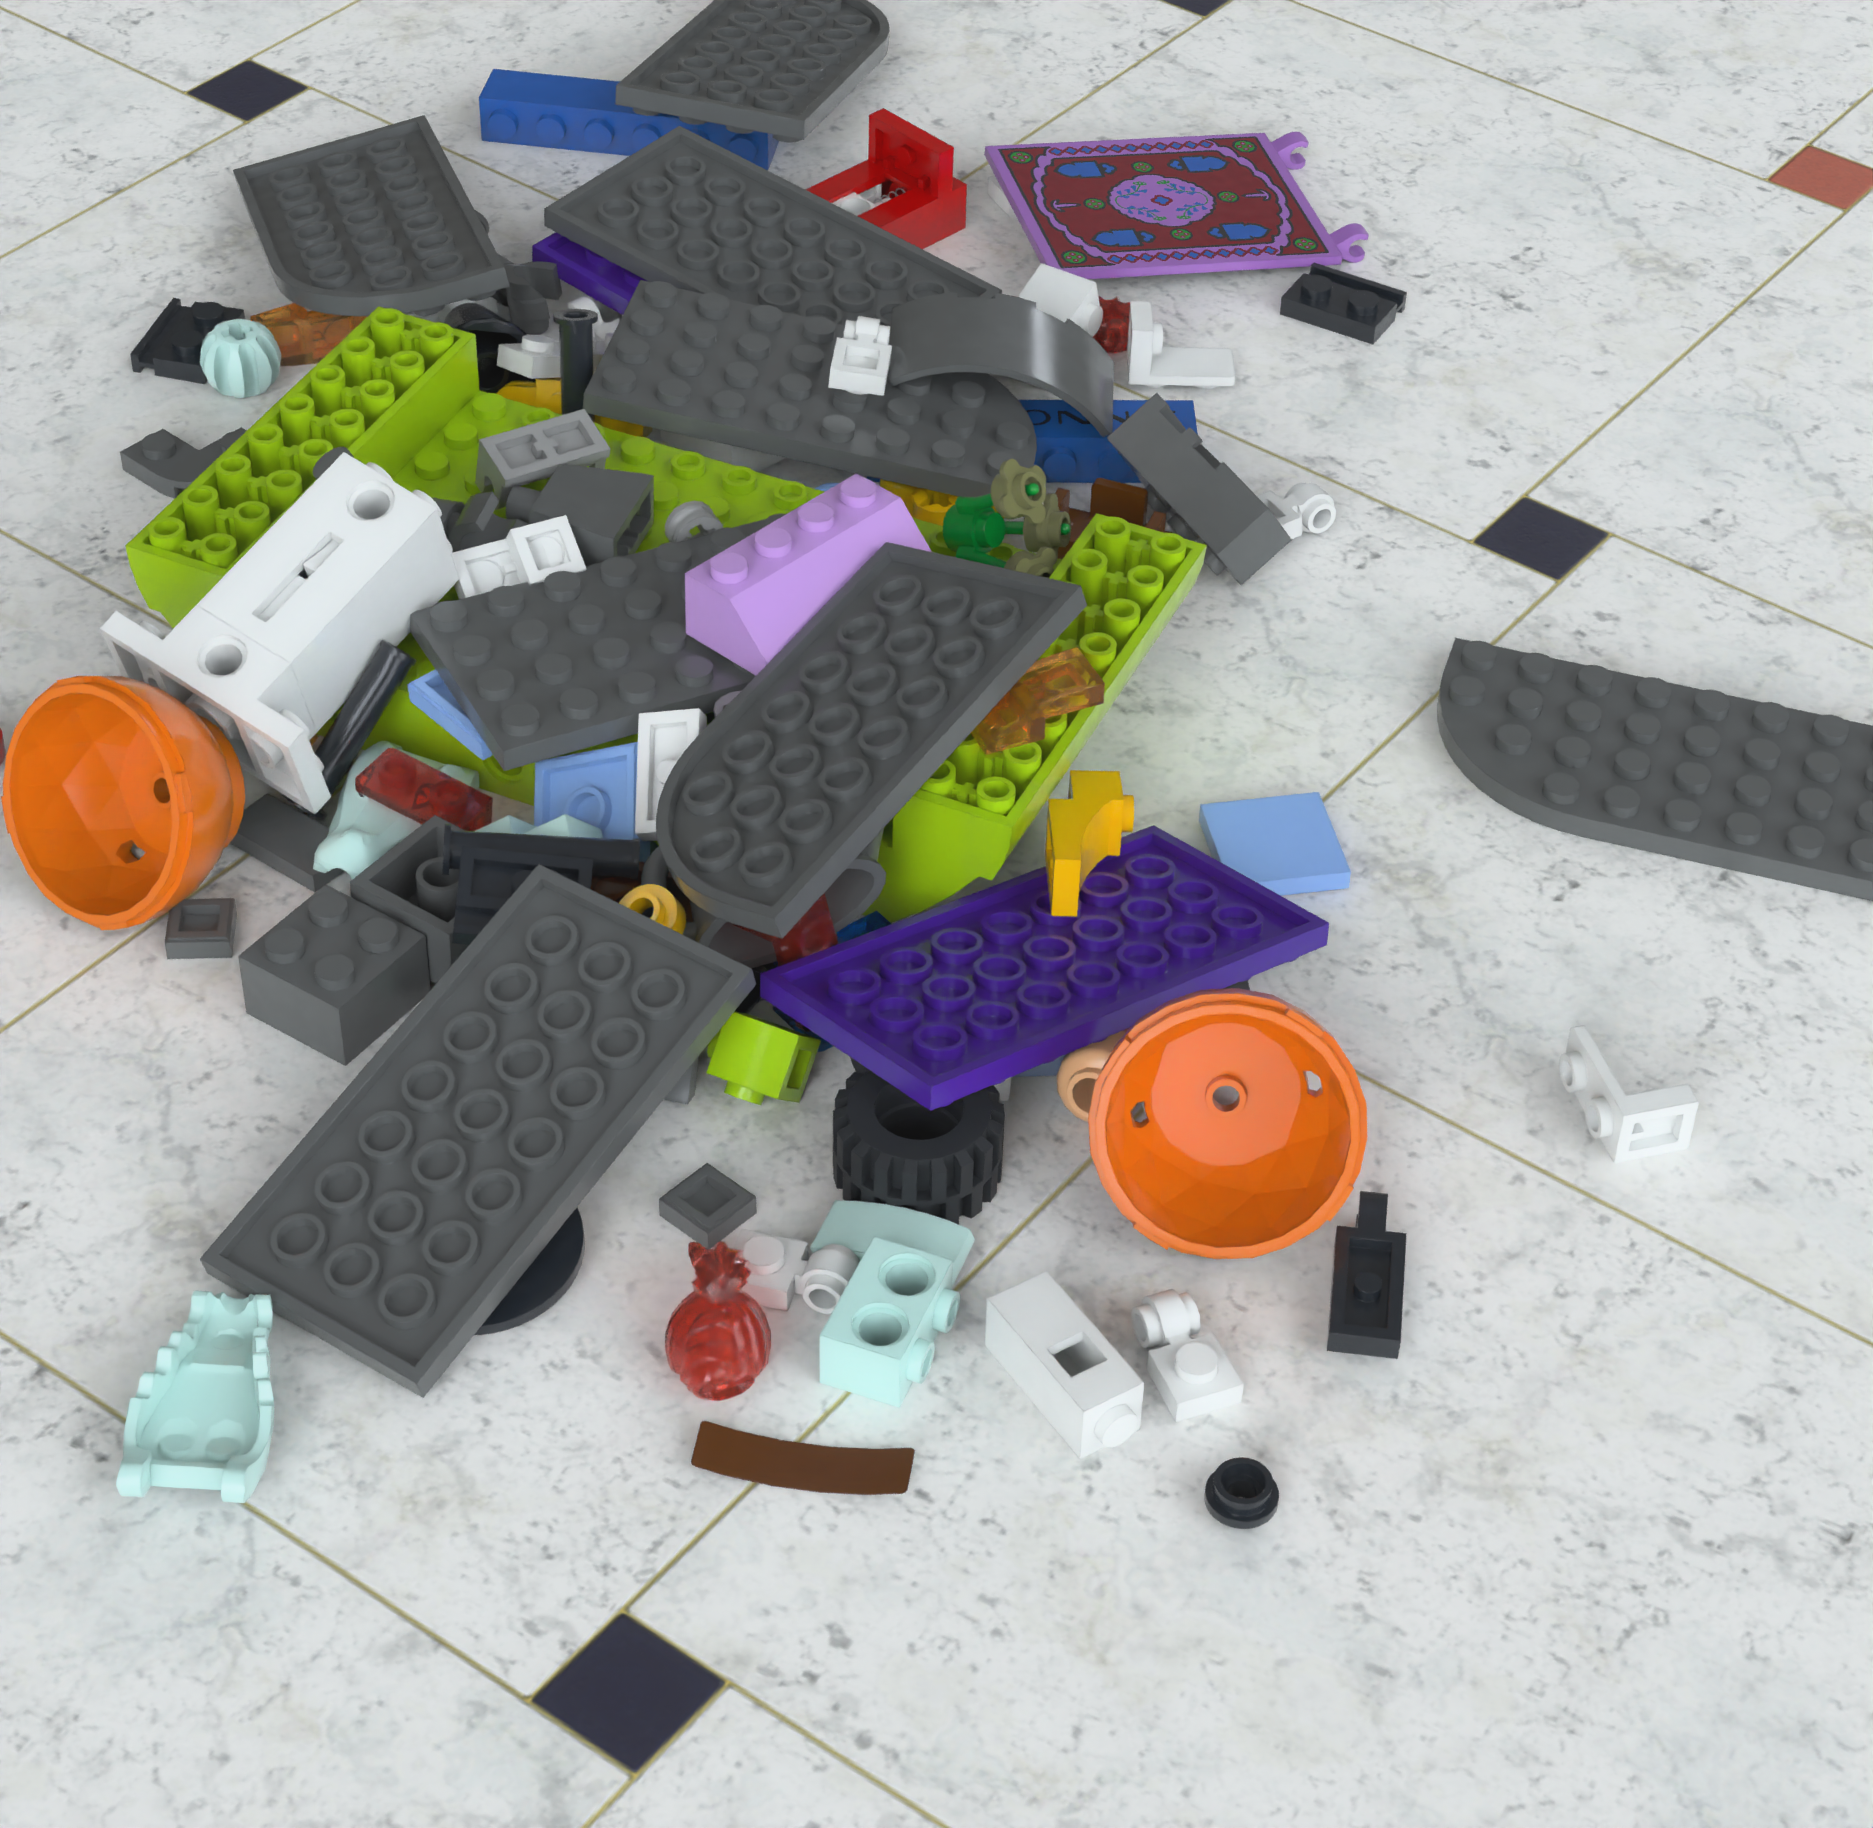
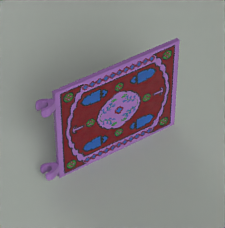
M1300 132L1287 133L1273 142H1270L1265 133L985 146L984 155L1040 263L1085 279L1310 267L1314 262L1324 266L1341 265L1342 259L1356 263L1362 261L1365 256L1362 247L1359 245L1351 246L1356 240H1368L1369 234L1360 224L1353 223L1329 234L1287 169L1298 170L1305 166L1306 160L1300 153L1291 154L1294 149L1298 147L1307 148L1309 145L1306 137Z

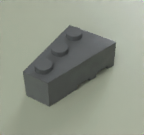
M1158 393L1154 394L1107 437L1108 441L1148 491V507L1153 512H1168L1172 517L1166 523L1175 534L1182 536L1184 539L1207 545L1204 563L1217 576L1223 570H1226L1242 585L1292 540L1269 508L1224 462L1220 463L1201 444L1203 442L1202 439L1191 427L1187 430L1170 409V406Z

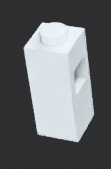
M1048 1271L1042 1272L987 1298L985 1347L1079 1459L1104 1447L1118 1446L1125 1442L1133 1433L1140 1430L1144 1392L1143 1380Z

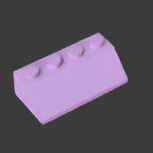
M856 473L686 572V633L752 674L757 675L886 542L929 552L932 551L901 497Z

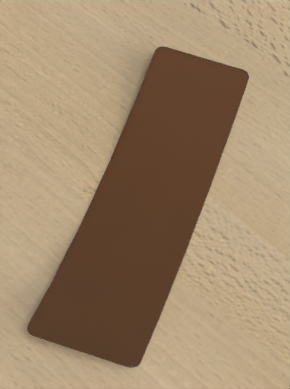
M702 1421L691 1464L724 1476L782 1488L819 1493L857 1495L903 1494L908 1490L915 1450L913 1448L868 1449L829 1447L784 1441Z

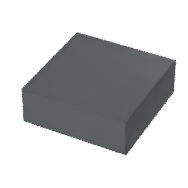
M235 898L184 899L169 910L165 936L167 959L232 958L237 919Z
M708 1163L659 1198V1216L707 1250L711 1249L757 1213L756 1196Z

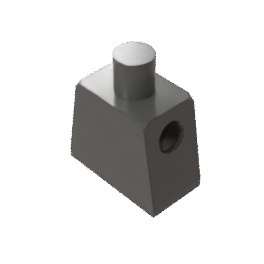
M565 464L557 467L542 491L513 486L506 503V518L519 519L528 524H533L566 515L585 566L603 562L611 557L627 556L637 551L654 524V476L643 473Z

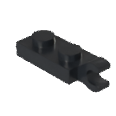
M1360 1191L1359 1210L1356 1216L1355 1227L1337 1226L1327 1351L1398 1359L1401 1343L1407 1233L1386 1231L1388 1194Z

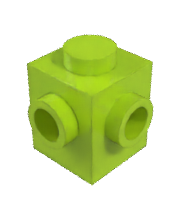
M734 1011L708 1044L707 1053L711 1060L706 1073L727 1081L724 1093L754 1104L762 1105L765 1095L778 1100L800 1103L821 1040L754 1015Z

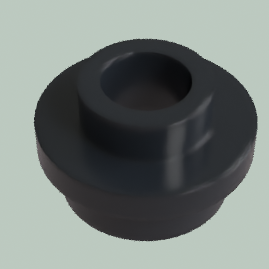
M1232 1458L1223 1462L1208 1478L1205 1486L1204 1501L1209 1513L1220 1523L1233 1528L1250 1529L1265 1524L1274 1516L1278 1507L1279 1490L1270 1471L1262 1463L1250 1458Z

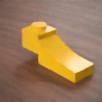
M1070 770L1068 799L1048 798L1045 862L1051 916L1077 917L1078 896L1084 880L1090 871L1106 856H1120L1122 832L1132 833L1134 797L1133 795H1123L1120 771Z

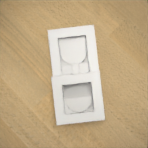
M566 515L510 529L506 539L451 553L459 580L454 584L459 599L490 592L500 586H513L528 582L530 586L542 583L549 574L557 571H568L576 574L587 570Z

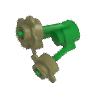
M1015 459L1005 460L1000 466V473L992 481L991 493L978 497L959 496L956 499L955 505L948 509L943 521L945 544L950 550L956 552V558L1049 578L1054 572L1053 565L1057 562L1058 548L1066 547L1069 543L1071 535L1070 516L1066 511L1059 510L1058 497L1055 493L1046 494V476L1039 466L1034 465L1026 468L1020 466ZM1003 517L1006 519L1024 517V521H1004ZM1005 534L1023 535L1024 543L1028 550L1015 553L1007 562L986 554L1002 543Z

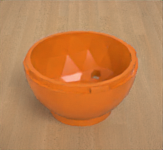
M75 676L56 680V683L50 686L29 706L16 725L6 754L3 796H1L7 832L11 835L13 845L28 875L43 895L65 913L100 928V930L128 928L160 917L199 888L220 859L223 849L230 844L237 834L243 818L245 805L244 777L239 759L230 741L219 727L207 718L196 714L164 690L123 676ZM133 843L146 852L140 859L131 852Z
M1240 988L1204 989L1169 1000L1142 1016L1115 1044L1094 1085L1088 1115L1090 1154L1102 1186L1121 1214L1133 1223L1134 1229L1166 1250L1170 1247L1181 1253L1207 1258H1255L1286 1248L1319 1229L1327 1220L1331 1221L1354 1189L1353 1184L1362 1166L1367 1142L1366 1100L1355 1069L1333 1035L1307 1012L1272 994ZM1306 1071H1311L1320 1077L1321 1087L1317 1091L1309 1089ZM1221 1086H1231L1238 1091L1239 1096L1234 1103L1222 1105L1213 1098L1215 1090ZM1138 1102H1144L1147 1116L1142 1122L1135 1121L1132 1115V1109Z

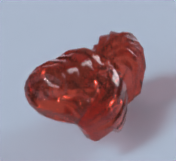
M724 1241L717 1242L712 1249L703 1247L699 1242H690L688 1244V1254L696 1275L691 1281L694 1291L684 1298L672 1312L665 1330V1351L670 1369L680 1375V1381L696 1397L711 1401L726 1400L748 1390L755 1382V1378L761 1374L768 1364L771 1349V1329L766 1314L758 1302L742 1290L748 1283L747 1278L751 1274V1270L748 1268L750 1262L742 1258L744 1250L730 1248L727 1242Z

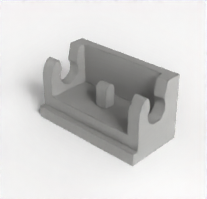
M578 410L479 439L475 484L481 493L493 491L494 488L495 496L499 500L495 510L506 507L508 495L513 486H523L550 478L559 466L568 464L605 469L606 458L610 457L611 449L586 410Z

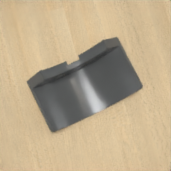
M948 292L911 300L892 308L889 345H892L887 376V382L890 386H896L903 382L928 375L952 372H976L1006 376L1035 385L1064 400L1079 411L1097 429L1102 437L1112 433L1114 361L1088 332L1072 320L1067 319L1066 322H1063L1052 315L1036 309V302L1000 293H995L994 298H959V292Z

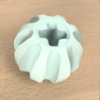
M246 319L224 321L217 324L203 340L200 365L208 383L222 395L234 396L235 398L260 395L266 392L279 375L281 351L273 334L260 322Z

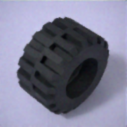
M866 1067L865 1073L854 1072L846 1079V1089H839L835 1098V1110H833V1179L836 1188L843 1189V1200L904 1207L928 1213L958 1225L960 1216L973 1218L982 1211V1202H991L996 1195L997 1183L1001 1182L1005 1112L1004 1104L999 1103L1000 1093L994 1085L955 1100L948 1106L930 1111Z

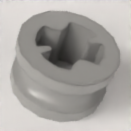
M690 501L681 504L670 513L665 523V535L670 542H680L713 533L724 527L707 504L701 501ZM697 526L700 532L692 537L689 531Z

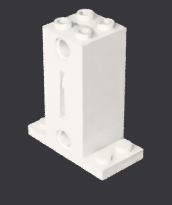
M343 452L166 637L153 624L144 620L137 624L118 611L111 615L100 627V630L121 676L142 681L164 690L196 714L207 718L219 727L230 741L239 759L241 768L308 811L316 814L331 798V795L322 775L324 765L314 754L309 740L349 698L380 648L382 640L397 647L410 633V614L437 604L459 580L451 554L453 548L446 537L440 518L442 512L437 503L420 490L410 492L395 483L390 475L377 464L368 462L365 465Z

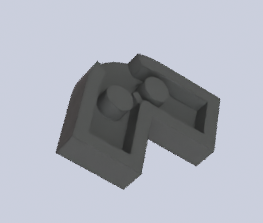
M240 427L198 450L165 429H161L120 451L122 468L125 472L159 493L176 498L179 494V488L186 489L247 430Z

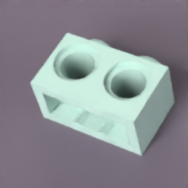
M874 1236L820 1334V1383L900 1408L912 1383L922 1384L926 1379L932 1364L935 1350L934 1340L938 1332L948 1333L955 1322L960 1304V1293L952 1290L953 1260Z

